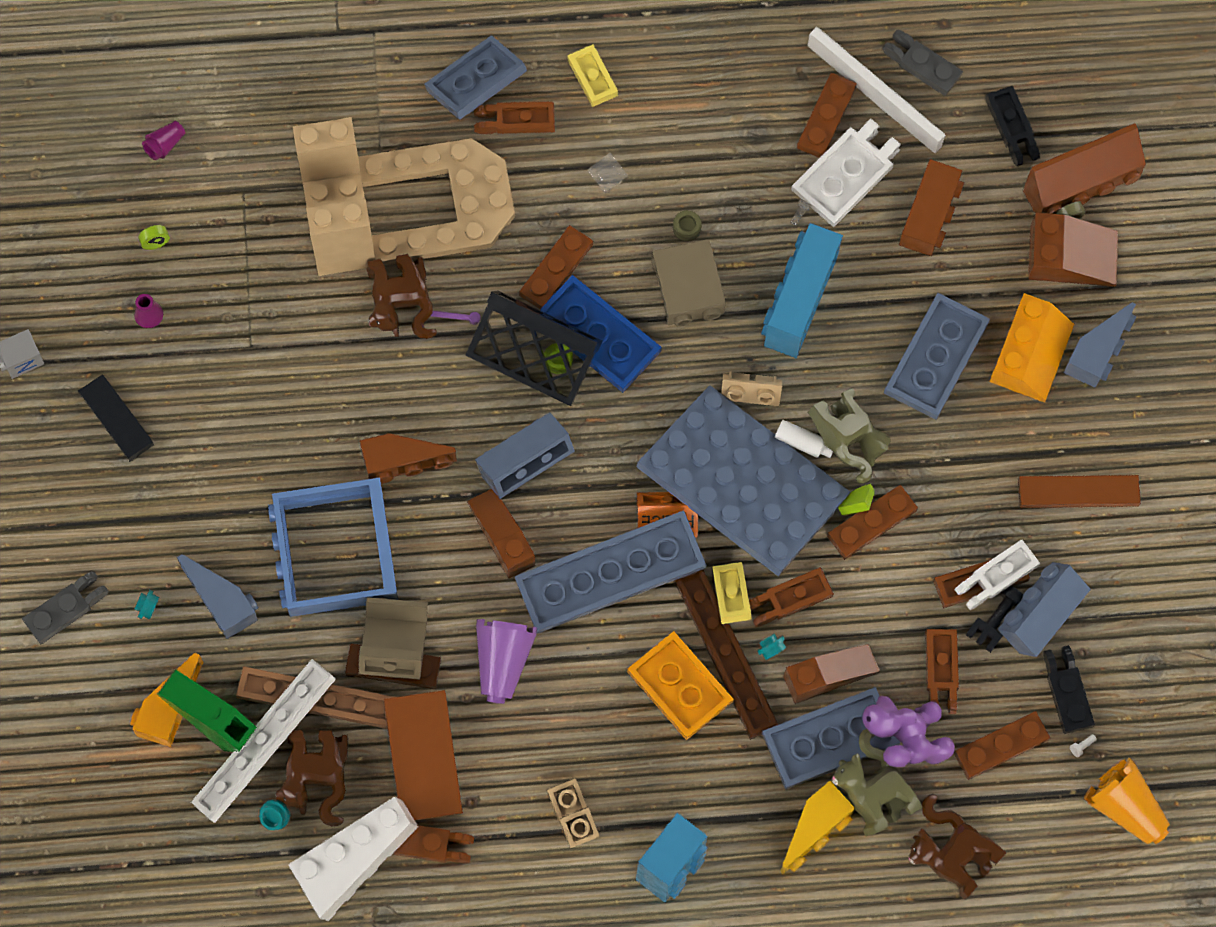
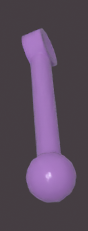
M433 311L431 315L432 317L468 320L473 325L478 324L481 319L478 312H472L470 315Z

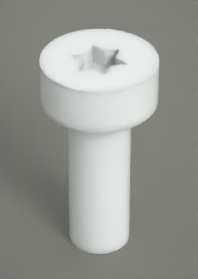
M1092 734L1079 744L1073 743L1070 745V750L1075 757H1080L1083 754V750L1097 741V738Z

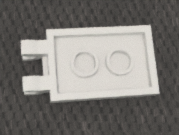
M872 119L868 120L858 132L850 127L792 185L791 190L833 227L893 168V163L890 160L900 151L899 147L901 144L893 137L880 150L870 142L879 133L877 130L879 125Z

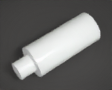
M782 420L775 435L776 439L816 458H819L820 454L831 458L833 451L825 446L822 436Z

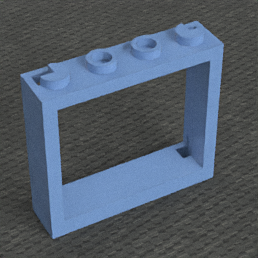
M380 478L272 494L273 504L268 505L270 522H276L277 532L272 533L274 551L280 550L281 561L275 562L278 580L283 579L285 590H279L282 608L288 609L290 617L366 606L367 597L398 600ZM371 497L384 588L297 601L285 510Z

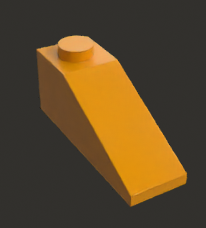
M194 653L176 670L196 682L203 665V660L199 654ZM166 679L143 700L140 709H135L131 718V726H133L132 730L137 737L171 747L183 716L157 695L167 681Z

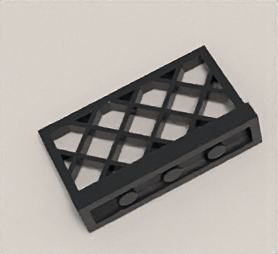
M499 290L492 291L486 302L488 305L465 356L562 403L572 406L603 340ZM493 311L503 315L507 325L506 328L495 332L492 331L489 319ZM510 319H512V320H514V321H516V322H518V323L512 325ZM524 325L530 329L533 340L519 345L513 328ZM485 328H486L488 334L482 336V335H483V332H484V330H485ZM508 330L514 347L500 352L494 335ZM536 331L545 336L538 338ZM489 337L495 354L484 357L476 353L475 350L480 340ZM546 338L555 340L560 353L545 358L540 341ZM535 343L541 360L526 365L520 348ZM562 344L570 347L571 349L564 350ZM516 350L521 367L511 370L505 367L501 355ZM576 350L587 355L582 367L575 370L571 369L566 353ZM561 356L567 372L552 377L547 360ZM497 357L498 363L490 359ZM542 363L548 379L538 383L531 379L528 367ZM523 370L524 375L517 373V371ZM580 371L575 380L573 373ZM569 376L572 389L568 397L557 391L554 380ZM549 382L551 389L544 386L543 384Z

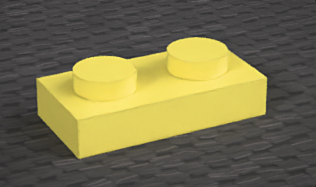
M593 44L567 55V60L592 107L618 96V90Z
M742 562L712 566L721 624L752 620Z

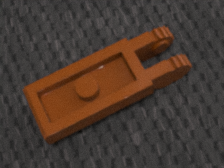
M553 101L497 103V105H481L474 109V115L479 118L497 116V121L476 123L474 131L477 134H494L496 132L497 134L555 133Z
M817 568L767 589L766 593L750 599V610L757 609L767 602H770L773 610L760 614L752 620L755 627L768 624L776 618L778 620L833 597L834 593L822 568Z
M926 629V679L929 702H936L939 705L938 691H948V713L956 714L957 691L959 689L957 629Z
M417 825L418 828L392 854L442 863L450 861L468 864L470 863L471 856L464 852L447 851L449 842H454L462 845H471L474 842V836L450 832V830Z

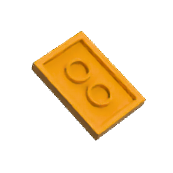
M674 631L627 669L628 674L686 740L727 708L734 700Z

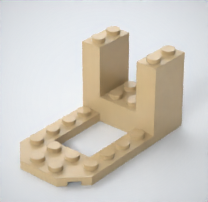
M352 117L293 126L318 276L365 269L368 267L367 261L381 259L384 265L396 264V256L408 254L414 261L419 257L426 259L492 248L498 240L500 233L515 217L505 159L472 138L358 156ZM442 174L449 175L457 222L371 235L363 187Z

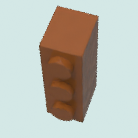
M929 159L903 229L899 246L931 257L935 247L941 249L946 232L941 231L944 222L950 224L955 207L951 206L953 197L959 199L965 183L960 181L963 170Z

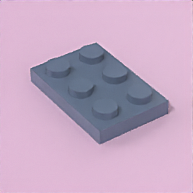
M491 35L424 85L429 94L456 118L461 120L524 74L527 69L524 62Z

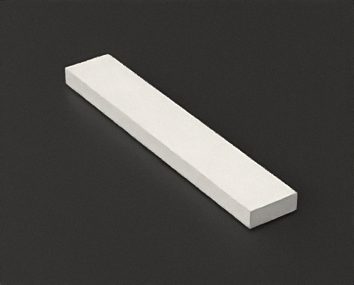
M816 27L810 33L808 47L843 77L856 82V88L933 153H936L942 147L945 134L819 27Z
M311 659L256 724L257 728L240 752H233L191 803L215 823L336 679Z

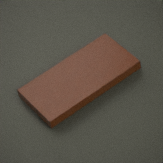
M445 690L384 699L398 799L404 802L414 821L463 813Z

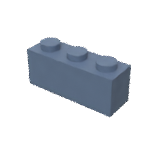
M549 412L521 431L511 435L491 450L486 451L483 455L476 458L475 461L482 478L501 499L569 456L575 450L569 433Z
M1052 562L1043 569L1041 577L1037 582L1026 590L1023 594V599L1015 609L1005 616L1004 622L998 630L1019 654L1037 657L1091 589L1070 565Z

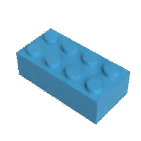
M809 223L806 232L800 231L795 244L793 257L790 256L783 282H779L774 295L772 308L769 307L763 322L764 327L761 334L766 336L765 347L797 359L837 261L843 235Z

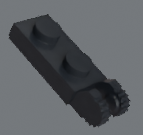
M1009 86L986 94L985 101L1006 148H1009V154L1014 165H1023V155L1018 146L1022 142H1025L1026 150L1032 161L1038 160L1040 152L1034 139V132L1014 87Z
M1069 645L1061 648L1062 658L1066 670L1057 672L1055 656L1051 649L1043 652L1048 672L1047 680L1064 734L1095 726L1079 669L1075 666L1074 655Z

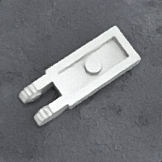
M1020 540L974 571L971 577L955 588V591L958 595L969 591L977 582L984 591L972 597L966 604L969 610H972L988 598L992 599L1039 567L1040 562L1025 542Z

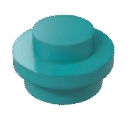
M149 589L147 595L141 593L134 609L139 611L137 618H151L159 600V597L153 594L154 591Z
M775 633L759 642L761 648L757 650L758 654H762L765 660L775 656L787 648L783 642L785 638L783 635L777 638Z
M268 800L260 809L259 819L266 829L280 830L289 823L290 812L281 801Z

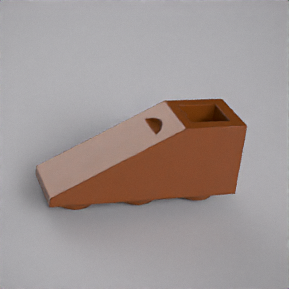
M390 433L360 440L368 478H380L381 484L388 483L394 477L404 474L406 476L418 475L424 469L431 467L443 469L452 465V462L457 461L455 447Z

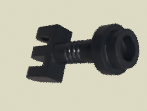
M1009 586L1000 592L1004 599L988 621L984 622L978 617L966 633V636L971 639L977 630H980L982 634L976 641L980 646L987 637L991 638L992 641L986 647V650L990 653L1003 637L996 630L1003 621L1002 619H1004L1013 606L1016 607L1023 599V594L1013 586Z

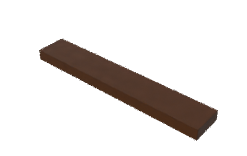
M702 569L674 580L727 692L734 699L733 705L750 740L762 735V731L779 725L730 624H721L717 597L704 570Z

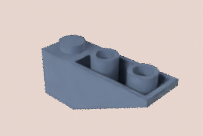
M1130 303L1082 336L1064 370V374L1096 388L1100 379L1106 381L1113 367L1112 364L1108 363L1111 355L1118 356L1125 342L1120 337L1124 330L1130 332L1137 317L1132 314L1136 304Z

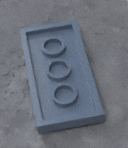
M937 293L888 382L884 394L937 420L990 319Z
M876 687L762 731V736L785 790L835 771L840 766V760L850 761L855 754H859L860 761L868 758L860 749L859 736L866 729L862 720L864 709L870 705H875L880 697ZM874 736L871 738L870 744L873 747L886 750L890 746L899 745L900 741L894 736L888 738Z

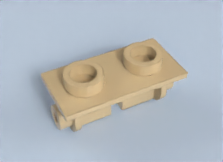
M729 371V374L723 373L721 394L730 401L771 406L780 405L782 380L777 379V376L756 375L755 381H750V374L734 373L732 371Z

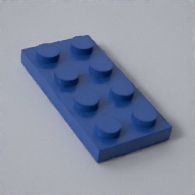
M573 275L540 309L544 313L603 340L590 367L622 393L662 350L659 344ZM576 350L572 351L579 358L585 361L587 355L582 354Z

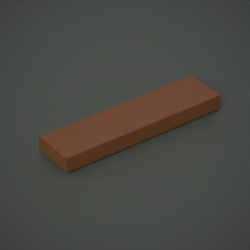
M1139 475L1019 476L1018 478L1020 508L1139 507L1141 504Z

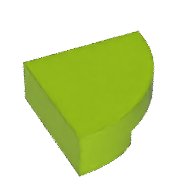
M872 484L861 486L852 491L838 507L841 515L869 511L875 493Z

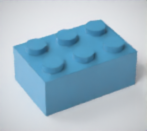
M677 813L639 860L636 881L663 902H666L670 896L676 899L686 886L685 882L688 873L691 872L694 875L704 863L705 852L708 849L705 846L708 836Z

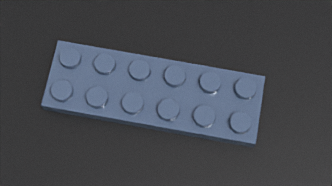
M683 510L514 577L533 626L537 627L538 634L705 569L706 563Z

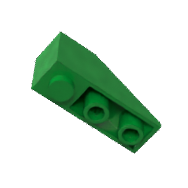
M178 670L173 671L157 693L160 698L224 752H240L257 728L236 708Z

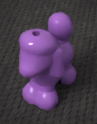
M880 696L875 705H870L864 709L862 720L869 733L880 738L894 736L903 743V746H890L885 750L883 758L889 766L904 767L908 763L918 764L923 761L930 764H938L950 758L954 753V743L949 737L939 738L931 742L925 737L926 728L931 723L938 722L941 718L942 710L936 702H927L914 710L907 708L898 710L889 697Z

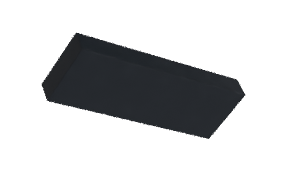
M103 374L78 390L80 396L129 462L154 446L152 439Z

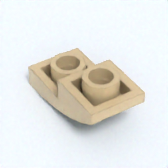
M576 778L546 790L570 848L600 837Z

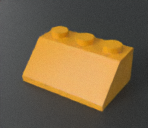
M1023 293L989 382L1045 403L1075 324L1052 303Z

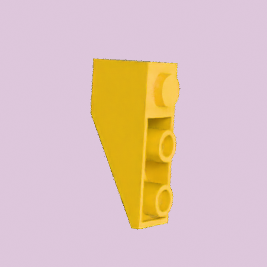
M828 781L806 801L780 870L782 874L789 869L792 872L798 870L807 861L804 856L812 849L816 852L821 850L830 841L827 836L835 829L841 832L853 821L850 816L853 814L855 807L831 781Z

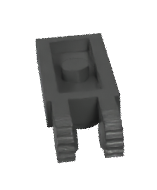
M896 30L892 35L894 40L908 51L904 54L899 47L888 42L882 48L884 53L899 63L901 68L946 96L962 76L963 71L917 40L914 41L904 31Z
M88 572L79 578L74 585L73 583L22 618L40 645L89 612L93 605L109 593L105 586H101L89 593L85 599L81 596L80 592L92 585L98 578L95 572Z

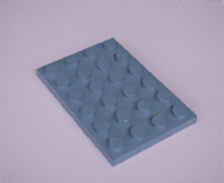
M711 385L703 391L644 454L636 466L777 576L785 570L850 494L849 490L787 443L776 439L774 433Z

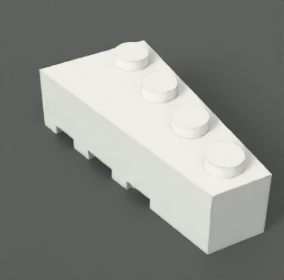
M393 797L288 865L318 917L329 921L341 905L356 893V890L362 883L378 870L377 868L388 856H391L418 826L404 802Z

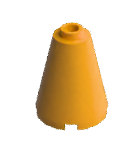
M1128 758L1127 761L1123 759L1111 767L1099 778L1101 781L1098 785L1099 788L1096 790L1091 786L1084 796V800L1089 805L1146 844L1151 842L1158 844L1169 834L1167 828L1170 823L1131 758Z

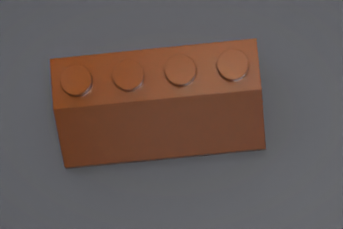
M1134 123L1031 167L1023 192L1034 212L1056 214L1058 210L1070 203L1080 201L1083 205L1095 195L1105 196L1111 193L1116 186L1123 183L1130 185L1138 181L1146 165L1138 127Z

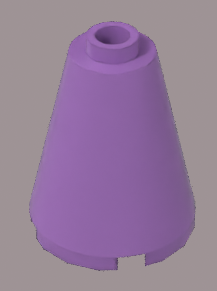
M477 619L476 632L481 694L487 695V702L505 704V698L512 699L535 640L537 627H529V632H526L527 625L493 620V622H487V626H484L485 619Z

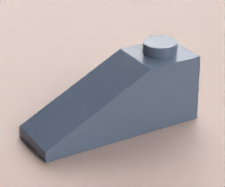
M183 554L177 557L181 568L226 639L258 621L255 611L259 607L250 593L244 595L240 587Z

